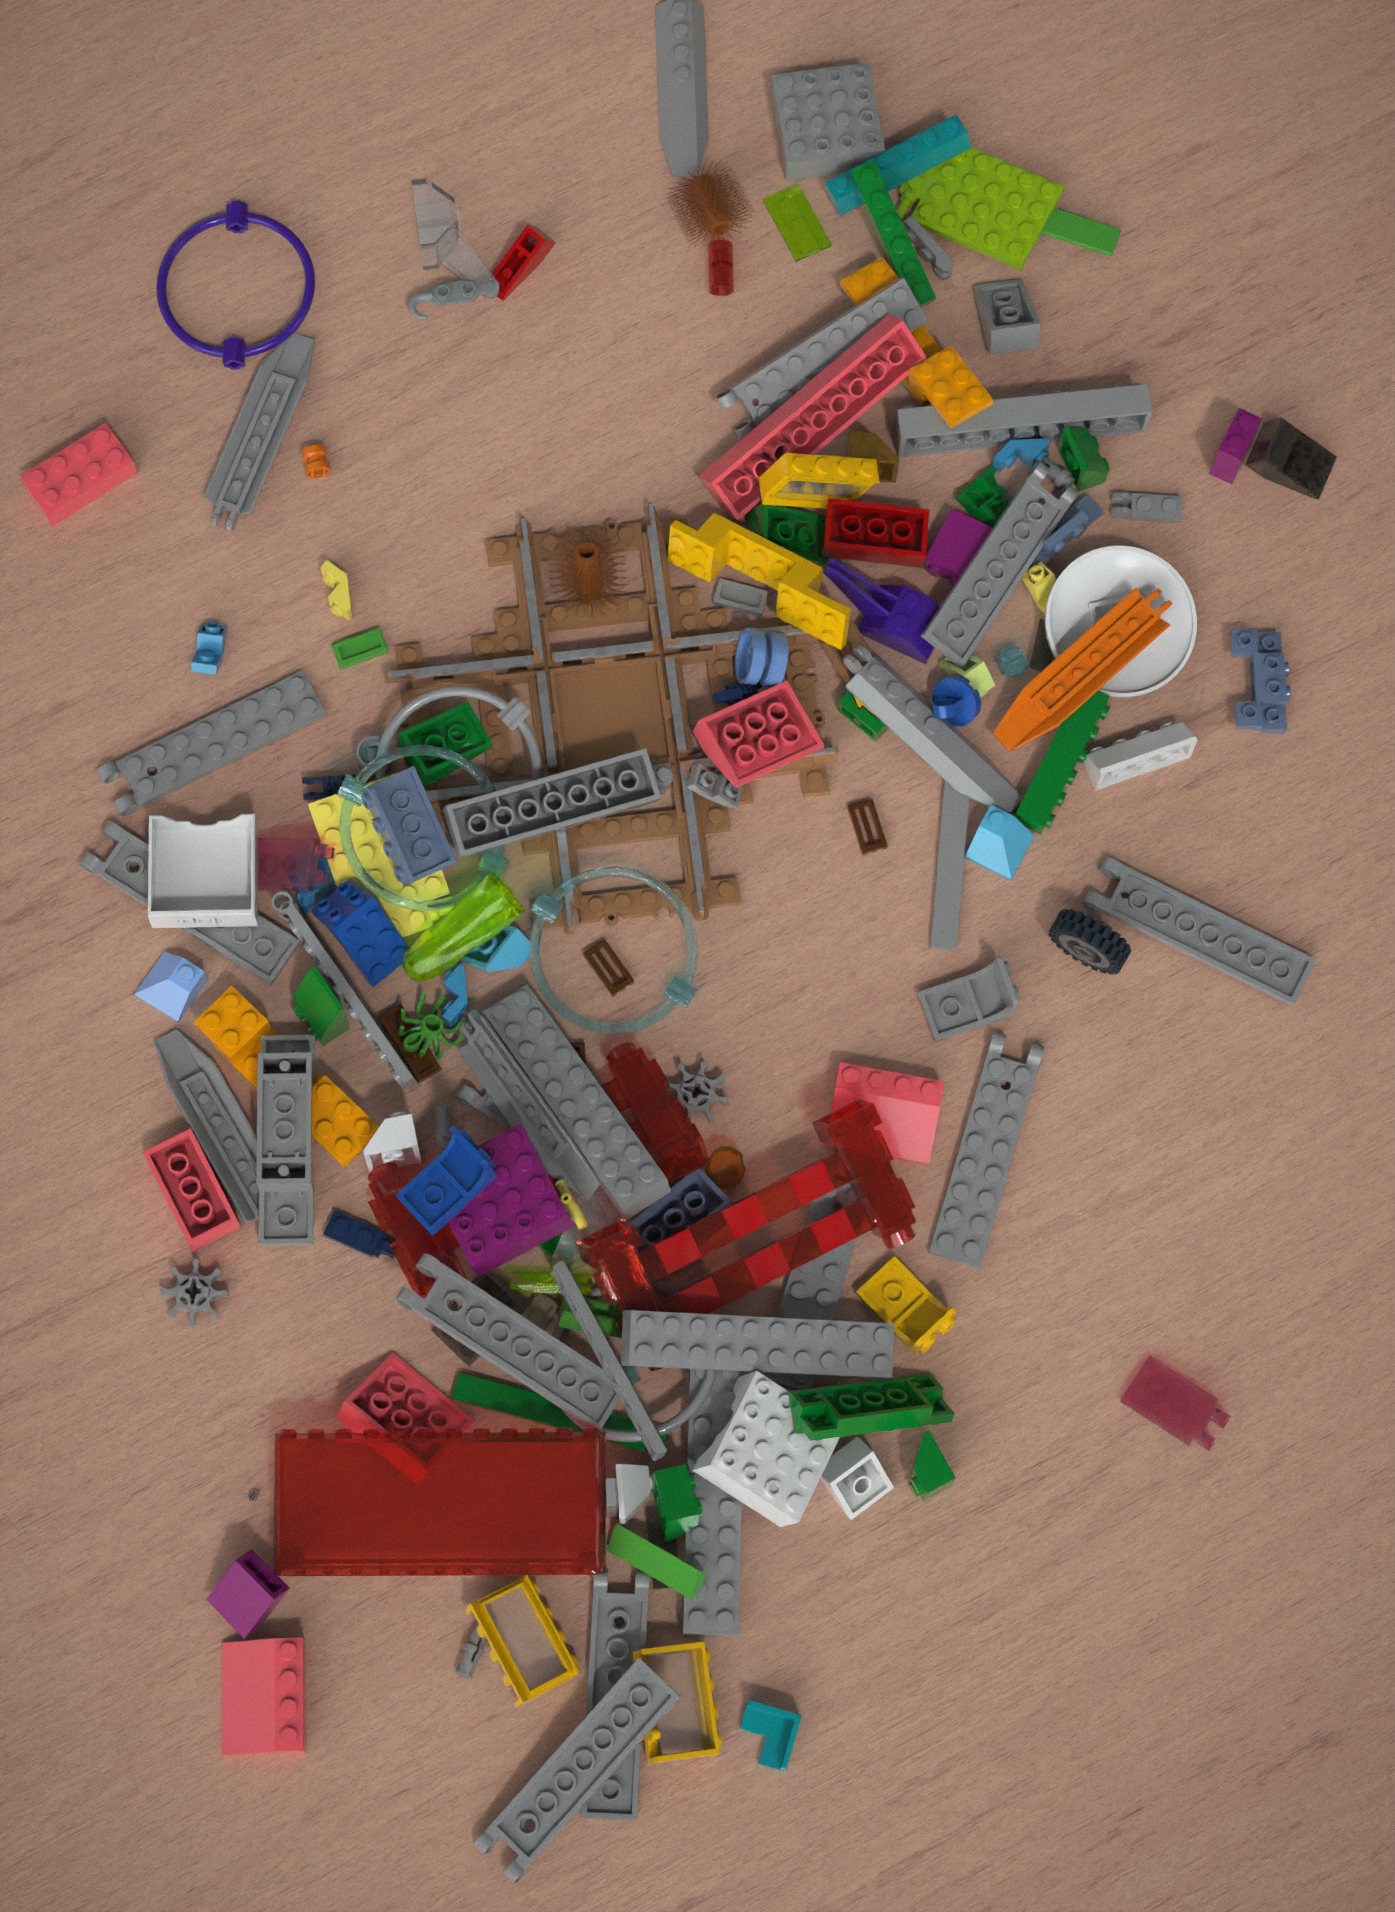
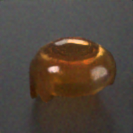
M721 1146L714 1150L705 1165L706 1175L720 1189H732L740 1184L746 1171L743 1154L732 1146Z

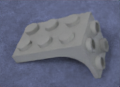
M997 956L989 966L978 972L917 992L935 1043L1014 1017L1021 996L1017 986H1012L1009 978L1012 974L1007 961L1003 962L1002 957Z

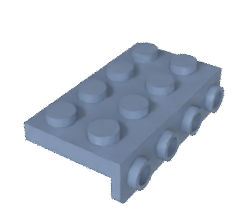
M414 766L361 789L363 794L361 795L362 803L372 814L373 828L376 833L381 835L384 841L383 850L386 856L392 859L395 866L393 869L395 877L399 882H402L403 886L412 884L419 879L457 863Z

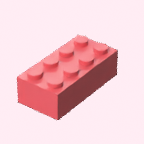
M104 423L20 475L25 490L49 524L54 526L137 474L130 455L107 423Z
M191 1128L142 1152L192 1252L241 1228Z

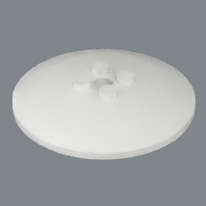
M1131 546L1102 547L1085 553L1074 560L1055 581L1045 608L1046 636L1049 647L1056 659L1135 588L1138 589L1142 599H1146L1157 588L1162 591L1160 596L1150 603L1155 611L1165 601L1170 600L1173 603L1160 615V618L1168 622L1170 626L1098 690L1110 697L1130 698L1148 694L1168 683L1187 662L1194 647L1197 634L1196 608L1190 590L1183 578L1169 563L1159 556Z

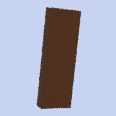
M399 1003L379 1015L378 1019L417 1082L421 1083L440 1072L441 1067L429 1048L423 1057H419L418 1054L425 1043L424 1040L415 1052L410 1053L403 1049V1040L407 1036H400L398 1034L400 1026H404V1031L415 1026L413 1023L405 1022L400 1018L403 1006Z

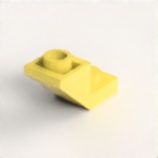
M326 560L321 566L322 579L328 586L335 588L328 596L329 609L337 617L342 618L343 616L350 621L353 615L347 574Z
M1040 561L1026 571L1022 581L1038 608L1045 614L1047 599L1056 581V577Z

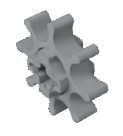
M706 1061L701 1062L700 1071L694 1075L687 1073L684 1065L679 1064L678 1072L682 1075L683 1080L679 1084H672L668 1081L664 1082V1090L673 1091L678 1096L675 1102L667 1105V1112L671 1113L676 1108L685 1109L688 1113L685 1119V1126L687 1127L691 1126V1118L697 1113L704 1114L707 1117L708 1123L713 1124L714 1116L709 1111L710 1106L715 1103L723 1106L728 1105V1097H720L714 1091L715 1087L725 1083V1075L722 1074L714 1080L708 1079L704 1074L707 1069ZM695 1089L700 1090V1094L697 1096V1098L692 1097V1093L695 1092Z
M198 1259L193 1260L194 1269L189 1275H181L176 1267H172L170 1271L178 1278V1284L173 1289H160L163 1297L174 1296L177 1301L174 1308L167 1311L169 1317L174 1318L178 1312L187 1311L190 1313L188 1323L191 1328L196 1327V1316L203 1311L210 1313L212 1318L217 1320L219 1315L211 1309L213 1300L216 1298H229L227 1290L216 1291L213 1289L215 1279L222 1276L220 1269L216 1268L209 1276H202L199 1274L201 1263ZM196 1283V1287L201 1294H196L193 1303L189 1293H193ZM182 1300L187 1301V1305H185L182 1302Z

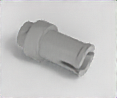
M1048 457L1043 459L1044 465L1049 468L1046 476L1054 481V485L1060 489L1067 484L1073 485L1075 479L1072 477V472L1066 468L1062 469Z
M659 767L654 771V776L660 795H663L666 788L673 781V773L666 767Z
M437 1106L434 1108L435 1130H433V1140L436 1141V1146L447 1147L452 1137L449 1130L451 1127V1107Z

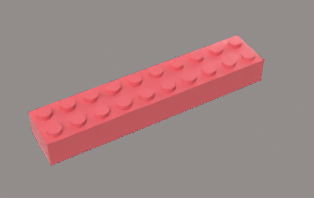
M888 314L700 474V479L724 513L738 521L762 500L758 478L785 453L815 455L907 377L910 368L928 358L903 320Z

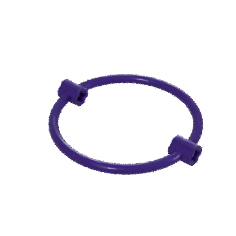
M232 201L226 204V213L215 215L196 223L183 232L170 246L162 260L157 276L158 306L166 324L181 341L201 353L223 358L224 367L238 370L245 367L246 357L255 356L275 348L288 339L302 324L310 310L315 292L313 263L302 241L289 228L267 216L249 213L247 203ZM226 223L227 231L234 233H243L248 230V223L270 228L289 241L297 251L303 264L305 292L296 315L278 334L253 346L246 347L245 340L238 337H229L227 340H223V348L201 342L188 334L178 324L168 304L166 291L167 277L176 255L193 237L220 224Z

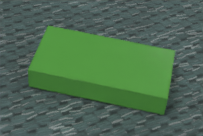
M380 627L331 644L340 670L389 653Z

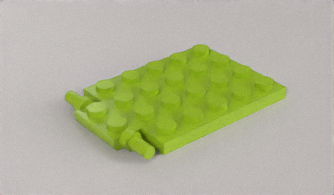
M971 147V149L903 183L899 189L901 202L896 210L900 218H903L909 206H913L914 202H918L912 216L926 231L1021 271L1064 194L1065 186Z

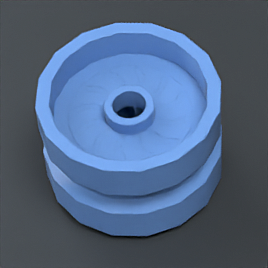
M745 628L738 640L735 656V674L738 682L747 685H756L759 682L764 687H773L780 684L784 678L788 661L786 635L781 631L769 630L764 634L761 629Z

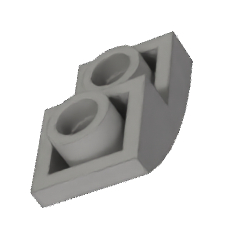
M701 763L692 766L687 783L689 789L713 802L733 809L738 807L743 785L735 788L723 774L717 775Z

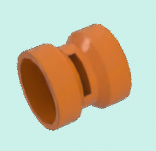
M315 444L307 446L301 451L303 460L307 464L305 472L308 478H321L331 472L329 462L325 459L327 457L326 446Z

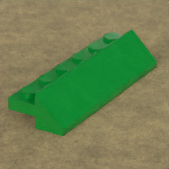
M931 1373L789 1391L788 1395L795 1433H805L810 1441L892 1431L902 1428H915L917 1426L938 1425L940 1423L952 1422L954 1417L952 1409L941 1398L944 1388Z

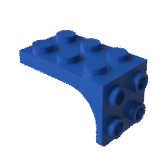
M352 879L341 883L334 892L320 900L311 911L336 937L365 980L372 987H375L413 955L374 896Z
M453 1125L449 1128L452 1137L445 1150L395 1195L432 1236L497 1178L493 1171V1168L496 1166L490 1160L489 1155L472 1141L471 1136L463 1128L458 1131Z

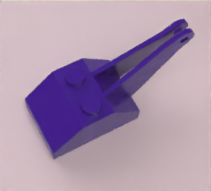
M829 559L827 562L828 567L824 568L823 573L864 615L858 627L860 633L927 665L935 647L922 638L921 634L940 607L928 596L907 586H878L853 572L839 561Z

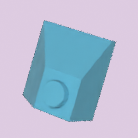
M990 805L965 858L1011 881L1035 836L1015 816Z
M488 918L457 959L487 972L519 968L528 960L535 946L517 928Z

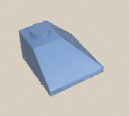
M164 951L134 994L176 1022H179L208 981L205 971L188 960Z

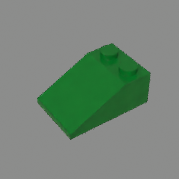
M762 504L748 512L749 531L818 566H827L829 557H821L825 516L782 506Z
M469 702L400 732L396 744L409 768L415 767L423 787L446 777L493 747L490 738Z
M313 966L309 969L292 997L295 1005L292 1007V1010L300 1021L305 1019L309 1025L306 1028L308 1034L315 1035V1041L319 1040L322 1046L348 1031L349 1026L344 1008L317 968Z

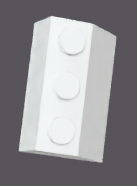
M406 1112L391 1114L390 1118L385 1119L363 1150L369 1173L422 1163L412 1114L406 1115Z

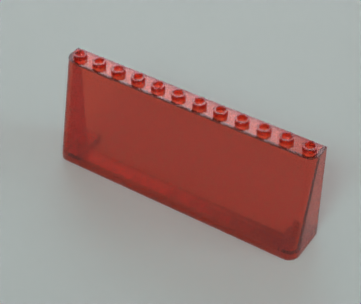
M430 1428L419 1429L418 1433H407V1429H392L391 1433H380L379 1429H364L363 1433H352L351 1429H337L335 1433H324L323 1429H310L308 1433H297L295 1429L280 1430V1433L275 1434L273 1571L277 1576L603 1574L606 1572V1432H600L599 1428H585L584 1432H573L571 1428H558L556 1432H545L543 1428H531L529 1432H517L515 1428L501 1429V1432H490V1429L477 1428L473 1430V1433H462V1429L459 1428L446 1429V1433H435V1430Z

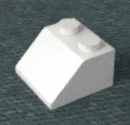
M858 1436L830 1457L820 1478L826 1489L850 1520L894 1488L873 1450Z

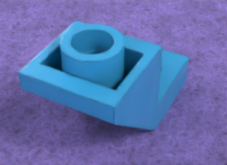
M1048 439L1010 440L994 456L992 466L1000 473L1005 467L1009 469L1019 458L1031 469L1037 461L1043 463V459L1049 456L1050 441Z
M217 622L202 623L197 633V651L191 662V672L217 674L222 663L228 626L220 625Z
M459 964L456 969L452 967L443 978L445 981L443 983L444 990L456 999L455 1002L453 1000L449 1001L442 1011L444 1013L442 1015L443 1021L450 1028L454 1027L468 1011L466 975L462 964Z

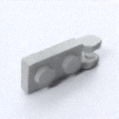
M913 216L908 217L904 220L903 225L911 243L919 249L922 259L926 262L930 261L934 266V274L939 276L938 278L943 280L949 279L953 269L952 260Z
M1114 492L1111 494V501L1130 504V508H1112V517L1129 518L1133 521L1181 523L1182 496L1129 494L1128 492Z

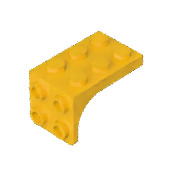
M895 1256L855 1293L883 1323H894V1335L915 1356L920 1351L925 1354L935 1344L936 1336L939 1333L944 1336L955 1325L954 1323L957 1320L955 1315L958 1310L955 1307L949 1309L938 1301Z

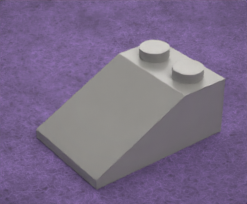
M1022 279L973 285L983 336L990 354L1039 348L1040 322Z

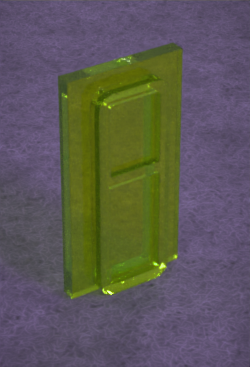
M799 184L763 199L764 205L795 262L831 247L828 237Z
M512 1272L510 1289L516 1290V1292L562 1294L551 1273ZM571 1274L582 1295L592 1294L593 1275Z

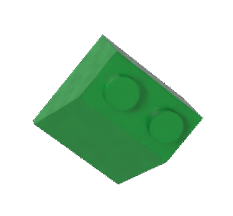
M1064 428L1057 450L1066 468L1072 472L1077 492L1106 482L1110 468L1106 458H1102L1098 451L1099 444L1096 437L1091 436L1086 428Z
M929 1430L924 1432L920 1440L910 1475L911 1482H909L915 1497L920 1496L923 1501L949 1488L956 1479Z
M686 1464L656 1470L653 1474L652 1493L665 1542L672 1541L697 1526L699 1515L703 1514L700 1498H695L693 1489H696L693 1473H688Z

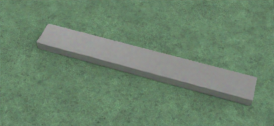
M945 780L930 949L956 951L969 798L956 792Z
M562 1260L556 1263L551 1274L652 1460L657 1461L663 1458L667 1449L565 1262Z

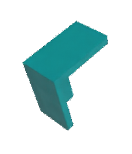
M748 1699L740 1729L766 1737L759 1765L785 1772L802 1715Z

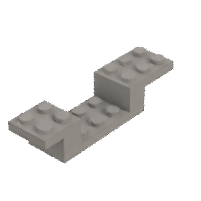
M315 1035L261 1036V1053H258L256 1185L259 1190L260 1247L314 1246L312 1087L315 1085Z

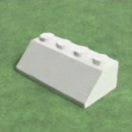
M1169 722L1159 728L1160 730L1154 732L1146 730L1137 734L1134 739L1127 741L1124 738L1115 741L1111 747L1105 749L1097 747L1090 750L1086 755L1084 765L1096 791L1190 758L1198 741L1196 736L1183 722L1177 724Z

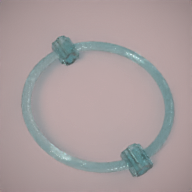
M411 745L396 748L375 758L360 771L356 778L347 774L336 794L344 799L340 816V835L343 850L348 863L359 880L383 900L402 908L417 911H432L452 907L475 895L486 885L491 877L500 881L510 862L508 858L502 856L505 846L483 853L476 867L482 873L472 884L454 895L437 900H414L399 896L382 887L366 872L353 847L350 830L353 805L360 807L362 804L361 795L363 794L361 789L369 786L365 782L382 766L408 756L427 755L439 757L465 769L479 782L486 794L496 791L489 778L479 767L456 752L431 745Z
M606 866L587 870L565 881L550 896L541 892L530 909L532 913L537 915L530 937V962L534 979L550 1006L566 1020L581 1028L604 1034L635 1032L660 1021L678 1004L686 1009L698 990L691 985L698 957V942L692 918L677 894L665 883L648 873L620 866ZM625 877L640 881L654 888L674 907L685 930L687 961L682 979L675 975L664 993L669 999L653 1013L635 1021L610 1024L592 1021L578 1015L566 1007L553 993L542 969L540 943L546 921L551 925L554 923L564 907L563 904L559 903V900L575 887L597 878Z

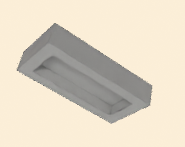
M719 578L713 598V605L762 618L769 591Z

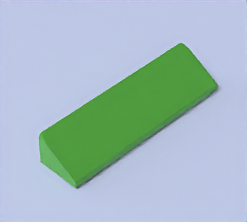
M1055 208L1042 234L1112 256L1121 230Z
M562 1296L559 1327L582 1331L564 1296ZM584 1298L603 1334L606 1336L622 1338L624 1310L654 1311Z
M615 1524L607 1549L608 1552L693 1601L707 1578L706 1575L620 1524Z

